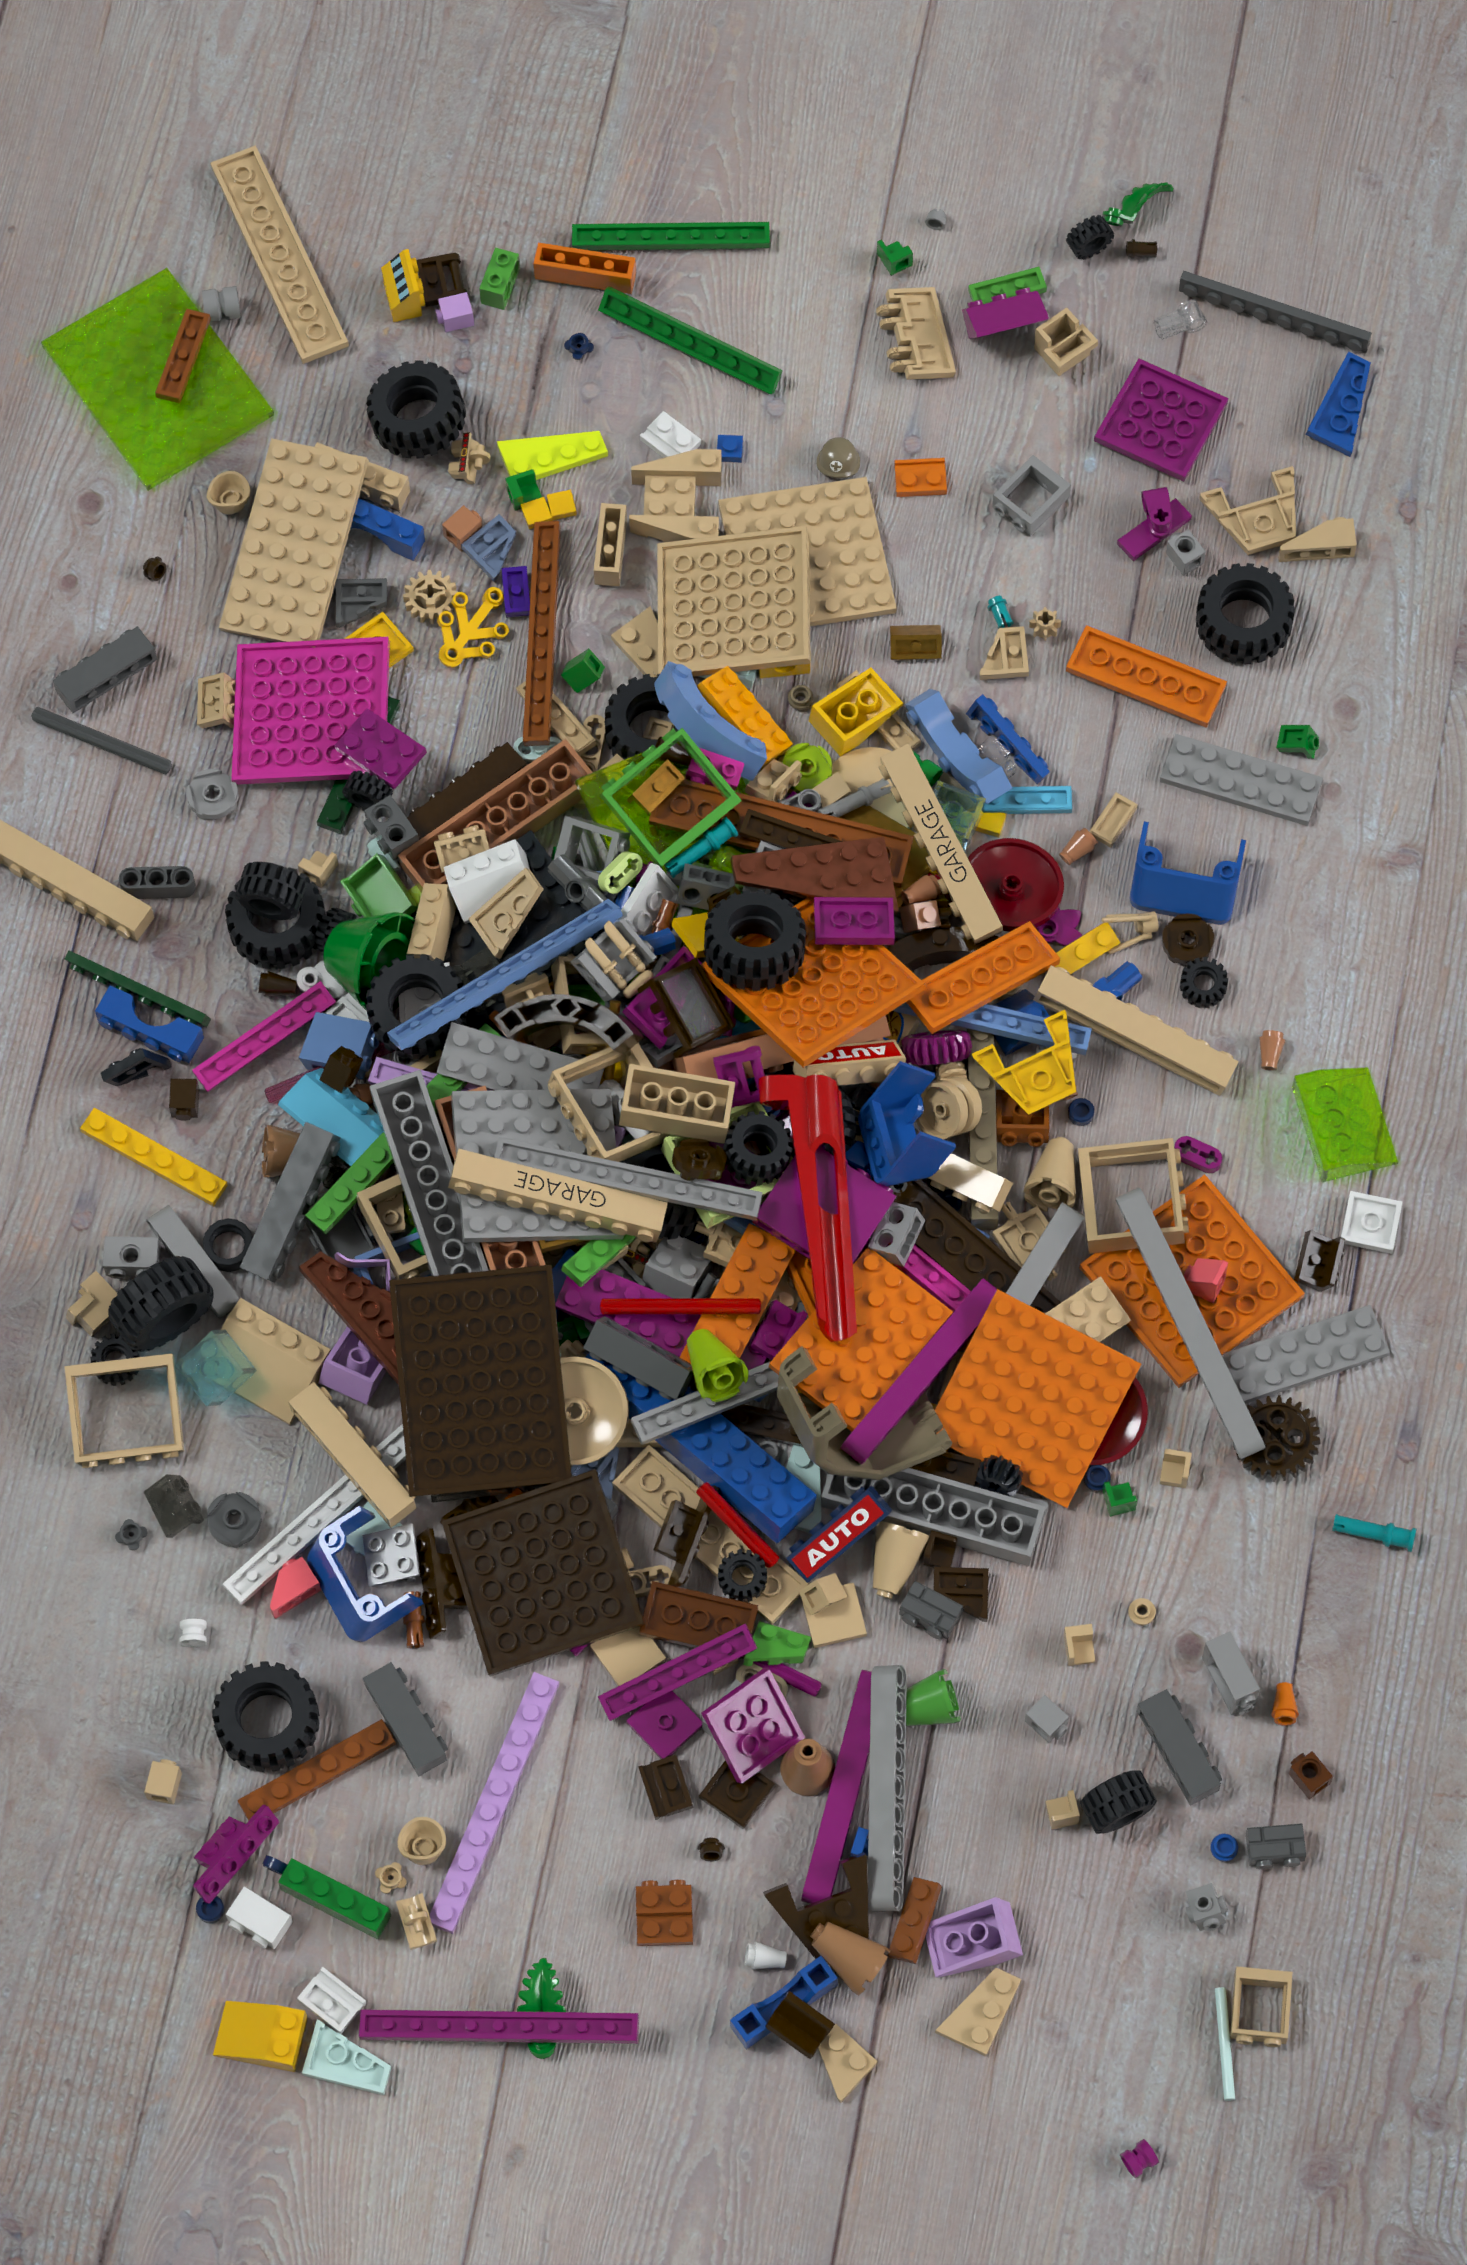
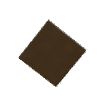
M725 1760L699 1794V1799L741 1829H744L776 1787V1784L760 1772H757L744 1783H739L736 1781Z

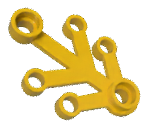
M490 587L485 591L482 596L483 604L470 622H468L466 611L467 595L463 592H457L452 597L451 603L455 607L460 632L455 642L451 629L454 616L449 611H443L438 616L437 623L441 627L444 642L438 655L443 665L453 668L459 666L463 659L475 657L488 659L494 654L495 647L491 642H483L480 647H463L470 640L504 639L509 633V627L503 622L497 623L494 627L477 629L490 610L497 609L503 603L504 594L499 588ZM490 594H497L498 600H493ZM456 597H461L464 603H457ZM441 617H448L450 622L444 623ZM497 628H503L505 634H499ZM488 647L490 649V653H484L482 648ZM448 651H454L456 657L451 658L448 655Z

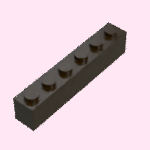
M508 742L493 748L488 757L482 761L475 762L468 772L462 776L455 777L447 788L443 791L435 792L427 803L414 808L410 812L407 819L418 833L419 840L527 766V763ZM395 836L391 841H400L402 837Z

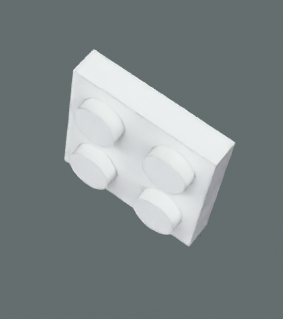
M1350 1191L1341 1237L1345 1238L1344 1244L1392 1254L1402 1201Z

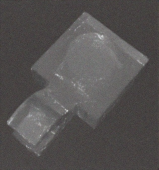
M990 736L977 747L980 752L979 756L982 759L988 757L994 763L1002 766L1008 779L1016 774L1013 770L1016 765L1008 759L1009 751L994 736Z

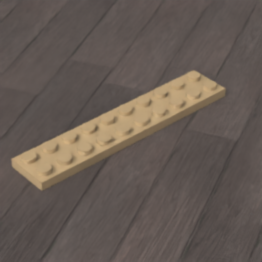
M256 145L211 162V169L302 363L305 364L349 347L348 340Z

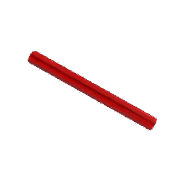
M603 1298L600 1302V1311L602 1314H760L761 1300L759 1298Z

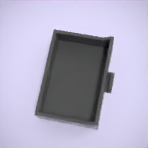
M353 1207L327 1234L323 1233L307 1219L306 1225L311 1233L309 1239L314 1249H319L334 1260L337 1252L349 1259L355 1260V1256L374 1249Z

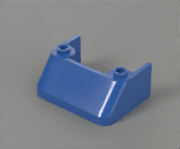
M1144 821L1130 891V903L1138 910L1155 911L1158 914L1174 917L1186 913L1195 914L1202 917L1201 920L1211 924L1222 925L1227 923L1233 913L1246 840L1241 839L1237 862H1219L1214 868L1213 877L1161 868L1163 860L1161 852L1155 847L1146 846L1149 822Z
M899 1061L861 1108L858 1123L876 1183L891 1186L929 1178L939 1170V1167L956 1148L955 1143L921 1131L916 1135L913 1123L921 1117L924 1111L921 1094L933 1081L935 1073Z
M358 1506L324 1528L307 1556V1563L317 1578L346 1635L357 1642L367 1641L424 1604L422 1599L406 1593L388 1606H385L380 1597L373 1594H367L359 1598L336 1553L344 1548L346 1536L376 1518L373 1512L361 1506Z

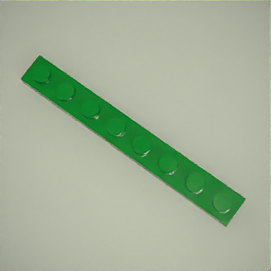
M769 222L572 224V248L583 250L770 248Z
M610 286L605 289L598 311L770 395L775 393L783 370Z

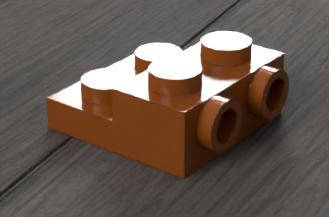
M996 1090L997 1142H1002L1005 1146H1013L1016 1143H1028L1033 1147L1048 1143L1049 1106L1028 1115L1005 1090Z
M648 1880L641 1882V1886H636L637 1946L693 1945L691 1885H686L685 1880H671L669 1885L658 1886L657 1881Z

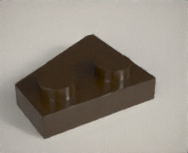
M934 1567L933 1590L963 1605V1612L983 1622H987L989 1568Z

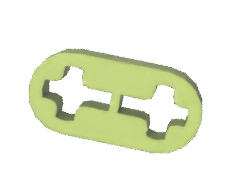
M628 851L619 854L599 875L598 885L600 889L612 894L620 892L641 871L643 865L641 857L636 853ZM628 859H631V862H630L631 868H630V869H629V868H626V867L628 866V862H627ZM610 876H611V877H614L613 880H612L613 886H609V884H610V882H611L610 879H609Z

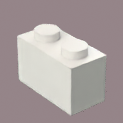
M243 1887L226 1913V1917L230 1922L229 1927L240 1934H243L244 1931L253 1936L251 1940L264 1949L267 1945L275 1949L293 1922L291 1915L246 1887Z

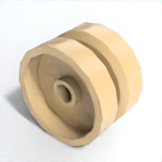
M952 1076L931 1082L921 1094L924 1111L916 1122L919 1128L926 1134L947 1139L973 1130L980 1121L982 1103L979 1093L970 1081L962 1077Z

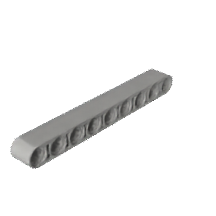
M903 1665L875 1666L871 1673L868 1905L872 1912L900 1911L903 1906L907 1676Z

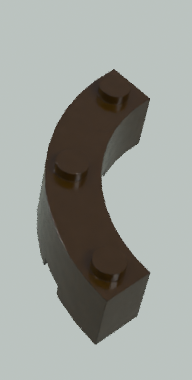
M961 927L933 928L904 937L886 949L914 972L915 969L925 965L953 963L1000 937L994 935L975 945L972 939L967 941Z
M551 994L537 996V998L518 1002L494 1017L506 1036L518 1042L536 1031L555 1025L586 1027L604 1039L614 1051L623 1054L644 1038L629 1020L615 1010L594 1001L572 995Z

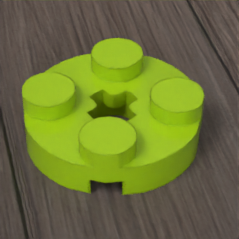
M800 743L791 747L784 755L782 763L788 767L797 760L802 762V765L814 766L811 772L806 773L801 772V765L800 773H802V777L795 787L792 786L790 788L797 794L806 789H813L832 776L831 757L821 746L817 745L816 747L809 745V743Z

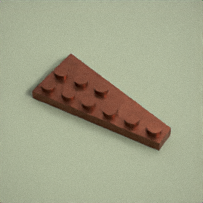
M884 837L733 855L730 858L735 884L765 890L767 888L775 889L792 895L793 893L807 895L808 898L813 899L814 897L893 898L894 914H897L899 911Z
M321 1251L300 1265L299 1271L399 1385L390 1292L385 1289L381 1290L371 1284V1281L367 1278L359 1277L347 1270L346 1266Z

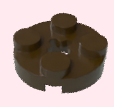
M1189 913L1180 914L1165 926L1162 934V947L1171 962L1187 965L1190 961L1194 963L1195 958L1199 957L1200 961H1203V957H1209L1214 946V931L1209 923L1207 925L1205 921L1201 920L1202 917ZM1189 934L1190 938L1195 939V941L1191 942V944H1186L1181 939H1184L1185 935Z
M686 1139L680 1142L679 1147L676 1148L675 1146L672 1164L680 1172V1177L684 1180H719L726 1165L727 1156L725 1151L718 1145L716 1149L709 1146L710 1141L704 1139Z

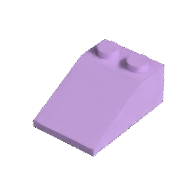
M347 1326L324 1361L319 1383L367 1405L379 1387L386 1370Z
M997 1897L930 1921L925 1936L934 1974L937 1978L997 1965L1023 1955L1010 1902Z

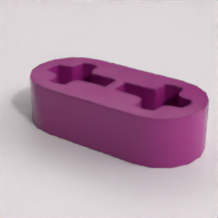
M1182 1136L1175 1142L1174 1149H1180L1182 1163L1209 1174L1215 1173L1221 1167L1222 1154L1215 1147L1189 1136ZM1186 1145H1189L1190 1151H1187L1186 1154L1181 1153V1147L1184 1148ZM1210 1155L1214 1156V1162H1211L1210 1165L1206 1164L1205 1158H1209Z

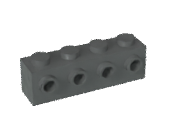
M138 626L132 630H126L117 640L104 644L95 654L82 658L70 670L59 673L56 679L53 680L55 690L73 714L156 661V651Z
M606 1316L596 1320L584 1345V1349L590 1352L589 1355L592 1358L611 1363L613 1369L622 1374L629 1373L636 1377V1381L645 1387H654L659 1390V1394L669 1400H677L683 1397L694 1376L692 1365L689 1362Z
M392 1662L365 1676L363 1681L366 1689L418 1777L447 1761L445 1752L448 1750V1747L441 1735L437 1738L434 1735L432 1728L435 1726L428 1713L422 1714L418 1708L421 1702L415 1691L409 1692L404 1683L408 1682L402 1669L400 1667L395 1669Z
M1166 1689L1138 1703L1137 1713L1191 1806L1218 1792L1222 1777L1215 1765L1211 1767L1207 1760L1209 1755L1204 1744L1196 1741L1193 1735L1195 1730L1191 1721L1188 1718L1184 1720L1179 1710L1182 1707L1175 1695L1171 1696Z

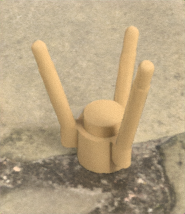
M1155 911L1139 914H1108L1101 920L1103 923L1134 922L1136 932H1141L1142 934L1108 951L1109 954L1125 949L1142 940L1152 939V933L1158 932L1159 929Z

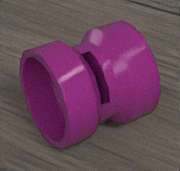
M1145 2139L1136 2143V2147L1132 2151L1126 2150L1120 2154L1122 2162L1134 2178L1142 2175L1143 2169L1147 2167L1152 2168L1159 2163L1154 2150Z

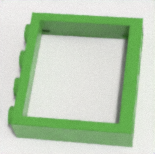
M673 728L662 737L663 744L658 748L652 745L641 754L644 757L641 762L636 765L632 761L622 770L624 775L616 781L612 778L601 787L604 790L600 794L601 799L650 859L660 867L742 801L683 728L677 732ZM679 742L726 801L659 854L612 795Z

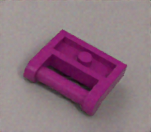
M751 1046L743 1051L713 1057L718 1079L735 1082L731 1108L760 1101L758 1079L765 1076L760 1059L762 1053L759 1046ZM750 1061L758 1088L755 1091H750L743 1062Z

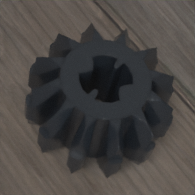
M991 1455L989 1458H984L983 1462L980 1463L976 1481L980 1484L979 1488L1006 1496H1015L1021 1486L1023 1473L1019 1470L1020 1466L1013 1464L1011 1459H1004L1002 1455L999 1458Z

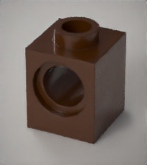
M1313 1751L1306 1756L1304 1753H1301L1291 1761L1292 1766L1290 1767L1289 1775L1309 1800L1331 1784L1332 1774ZM1311 1768L1315 1771L1316 1776L1314 1778H1307L1303 1775L1302 1770Z

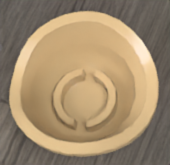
M223 472L211 481L207 491V499L222 514H235L245 507L250 497L249 483L238 472Z
M414 1818L399 1833L398 1849L411 1862L418 1865H429L438 1859L446 1846L445 1832L442 1826L432 1818Z

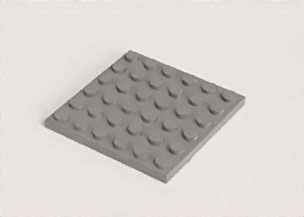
M569 1089L606 1152L616 1148L611 1089ZM549 1090L452 1091L451 1102L456 1155L459 1148L494 1157L499 1137L587 1155L585 1145L575 1136L573 1125L569 1119L563 1116L561 1105L556 1097H552ZM459 1194L463 1243L571 1239L607 1240L623 1239L624 1235L614 1234L608 1229L590 1228L584 1222H568L561 1220L556 1215H540L531 1209L510 1207L505 1202L497 1200L486 1201L480 1196L473 1194Z

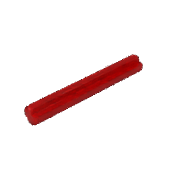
M708 1482L703 1483L697 1489V1495L754 1554L757 1553L760 1556V1560L763 1559L767 1568L773 1567L778 1562L779 1556Z

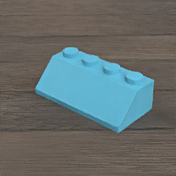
M323 1068L306 1073L286 1093L278 1105L302 1126H304L305 1122H308L341 1137L339 1141L340 1149L337 1155L352 1166L384 1132L378 1114L367 1103L361 1101L350 1092L349 1088L340 1093L320 1081Z

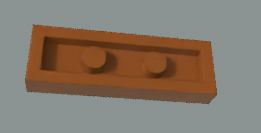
M916 1877L913 1878L889 1948L891 1951L887 1954L890 1958L913 1964L917 1963L942 1888L939 1883Z

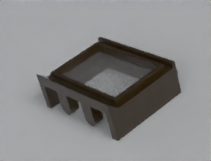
M697 958L650 979L637 989L640 994L651 988L657 999L656 1002L650 1005L651 1012L658 1014L664 1011L670 1022L663 1029L664 1035L669 1038L676 1034L683 1045L681 1049L674 1053L675 1058L724 1035L735 1027L730 1014L724 1008L717 991L711 985Z

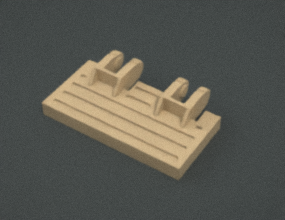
M935 287L888 289L885 294L887 303L898 304L881 305L876 308V313L879 317H888L879 322L880 328L883 330H894L897 344L902 347L888 349L886 352L887 357L892 360L908 359L891 363V372H905L906 380L954 377L956 370Z

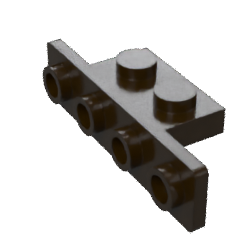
M713 1485L712 1487L718 1492L719 1487ZM701 1498L696 1510L677 1500L672 1501L655 1543L654 1551L676 1561L668 1585L678 1587L686 1583L690 1576L689 1566L691 1561L697 1556L700 1545H698L700 1537L709 1526L707 1519L712 1509Z
M427 1528L417 1536L416 1549L420 1562L419 1576L422 1578L423 1585L422 1601L426 1609L425 1625L429 1632V1638L436 1639L446 1632L444 1609H464L467 1604L452 1555L436 1552L434 1529Z

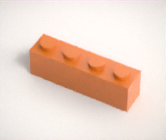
M538 242L533 263L535 279L602 290L610 286L622 293L632 294L636 278V258Z

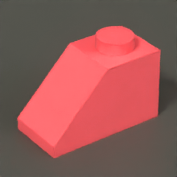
M1197 1258L1194 1266L1189 1265L1184 1273V1278L1191 1293L1214 1303L1225 1282L1228 1262Z
M303 1557L297 1560L296 1558L288 1560L278 1572L270 1604L271 1613L275 1619L321 1591L317 1578Z

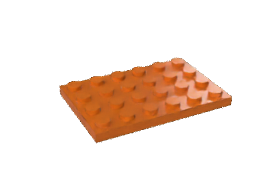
M869 1248L853 1264L857 1333L845 1340L830 1342L820 1331L815 1309L768 1366L779 1375L782 1362L790 1354L803 1346L809 1352L817 1370L797 1384L795 1388L822 1409L831 1403L837 1406L847 1424L846 1428L851 1432L953 1314L951 1309L877 1252Z

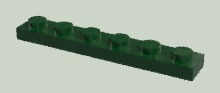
M389 696L387 722L392 724L401 704L400 700ZM348 779L335 781L317 820V826L342 834L355 805L354 803H349L347 801L348 798H344L342 793Z
M68 950L64 960L71 964L69 969L81 975H84L86 971L94 975L92 978L94 981L104 986L109 982L116 985V988L128 994L133 993L139 996V1002L149 1007H152L154 1003L162 1007L160 1011L170 1017L175 1018L177 1014L184 1017V1020L205 1028L208 1027L211 1018L206 1014Z

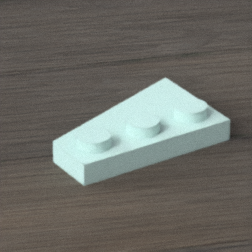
M793 1445L786 1469L817 1494L813 1512L794 1529L810 1533L809 1531L821 1521L820 1467L809 1459L803 1447Z
M317 2019L302 2075L384 2095L391 2066Z

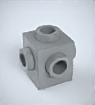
M1212 1883L1186 1891L1190 1904L1189 1907H1186V1912L1190 1923H1196L1199 1931H1212L1226 1923L1224 1913L1228 1912L1225 1899L1223 1896H1218Z

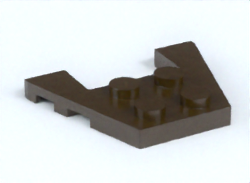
M864 1852L840 1861L850 1888L817 1902L796 1909L787 1883L763 1892L765 1898L815 1959L821 1955L812 1946L814 1939L810 1936L819 1923L825 1925L827 1922H830L869 1939L867 1857Z

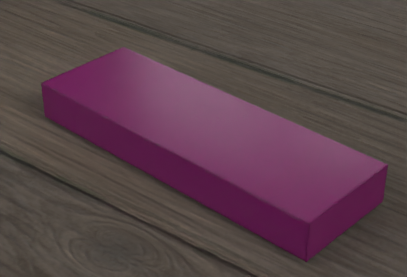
M1176 498L1170 502L1172 531L1169 535L1192 519V515ZM1146 519L1119 538L1117 545L1132 561H1135L1167 537L1158 538L1153 536Z

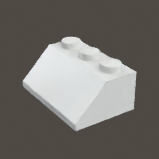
M516 839L444 867L450 892L465 924L470 922L468 918L524 868L530 870L526 853Z

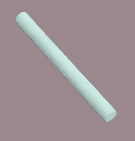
M1219 1987L1215 1988L1223 2094L1225 2101L1235 2100L1227 1996L1226 1988Z

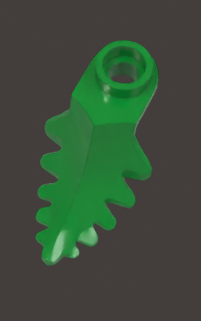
M1167 182L1160 184L1145 183L1142 185V188L1135 187L1131 195H1126L1123 198L1122 210L1110 207L1108 211H1103L1102 216L1109 225L1121 227L1123 223L1133 224L1140 209L1149 198L1160 192H1173L1174 187Z
M541 1958L538 1963H533L534 1969L527 1971L531 1979L524 1978L522 1980V1983L529 1990L519 1991L518 1996L526 2004L518 2006L517 2012H566L564 2006L556 2004L563 1997L562 1991L553 1990L559 1984L558 1978L552 1979L556 1975V1970L551 1969L552 1963H548L546 1958ZM528 2042V2048L536 2058L545 2059L554 2053L557 2043Z

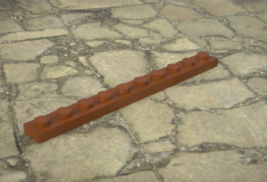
M559 521L534 522L523 725L524 746L550 745L561 532Z

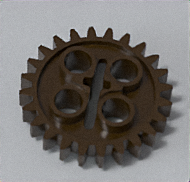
M1278 1395L1276 1402H1272L1270 1396H1267L1266 1404H1262L1257 1399V1408L1255 1409L1247 1405V1409L1259 1434L1264 1435L1262 1440L1265 1449L1243 1458V1468L1252 1466L1251 1475L1260 1471L1262 1480L1266 1478L1267 1474H1270L1272 1482H1275L1277 1475H1281L1283 1481H1286L1287 1473H1291L1296 1478V1469L1298 1468L1306 1472L1305 1462L1309 1464L1314 1463L1313 1457L1310 1454L1318 1455L1319 1453L1318 1448L1314 1445L1321 1444L1320 1437L1316 1436L1320 1434V1429L1316 1426L1313 1427L1317 1423L1316 1417L1309 1418L1311 1414L1310 1409L1301 1411L1302 1402H1298L1293 1406L1291 1397L1287 1399L1286 1403H1283L1281 1395ZM1275 1417L1285 1419L1281 1424H1273L1271 1422ZM1262 1421L1265 1422V1423L1267 1424L1269 1430H1268L1266 1427H1264L1262 1424H1260V1422H1262ZM1271 1432L1276 1438L1281 1437L1282 1445L1276 1438L1272 1440ZM1292 1436H1300L1302 1438L1301 1442L1295 1444L1291 1443L1289 1439ZM1284 1447L1287 1448L1290 1452H1292L1293 1455H1288ZM1275 1452L1282 1455L1278 1460L1268 1458L1270 1454Z

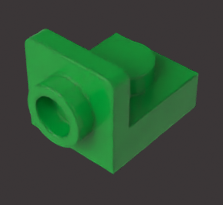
M1281 725L1276 748L1279 752H1303L1308 759H1314L1315 751L1319 748V737L1310 725Z

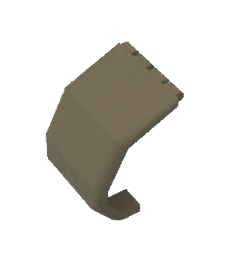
M801 1346L780 1365L777 1397L809 1459L828 1474L880 1480L944 1454L952 1446V1441L945 1428L941 1430L943 1425L924 1392L870 1457L860 1465L840 1449L852 1432L846 1428L847 1424L838 1407L831 1403L822 1409L804 1394L798 1393L795 1388L797 1384L817 1370L809 1352Z

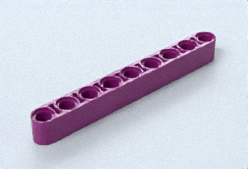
M984 1278L976 1285L847 1437L840 1449L860 1465L870 1457L976 1331L997 1290L996 1287Z
M862 1669L859 1676L801 1898L802 1902L811 1904L833 1894L840 1861L843 1856L870 1752L871 1671Z

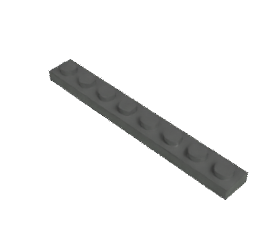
M1184 270L1181 275L1179 291L1189 297H1198L1207 300L1210 304H1219L1230 308L1234 312L1252 315L1258 320H1267L1283 328L1298 330L1307 336L1322 338L1331 344L1337 343L1346 346L1352 351L1367 353L1372 332Z

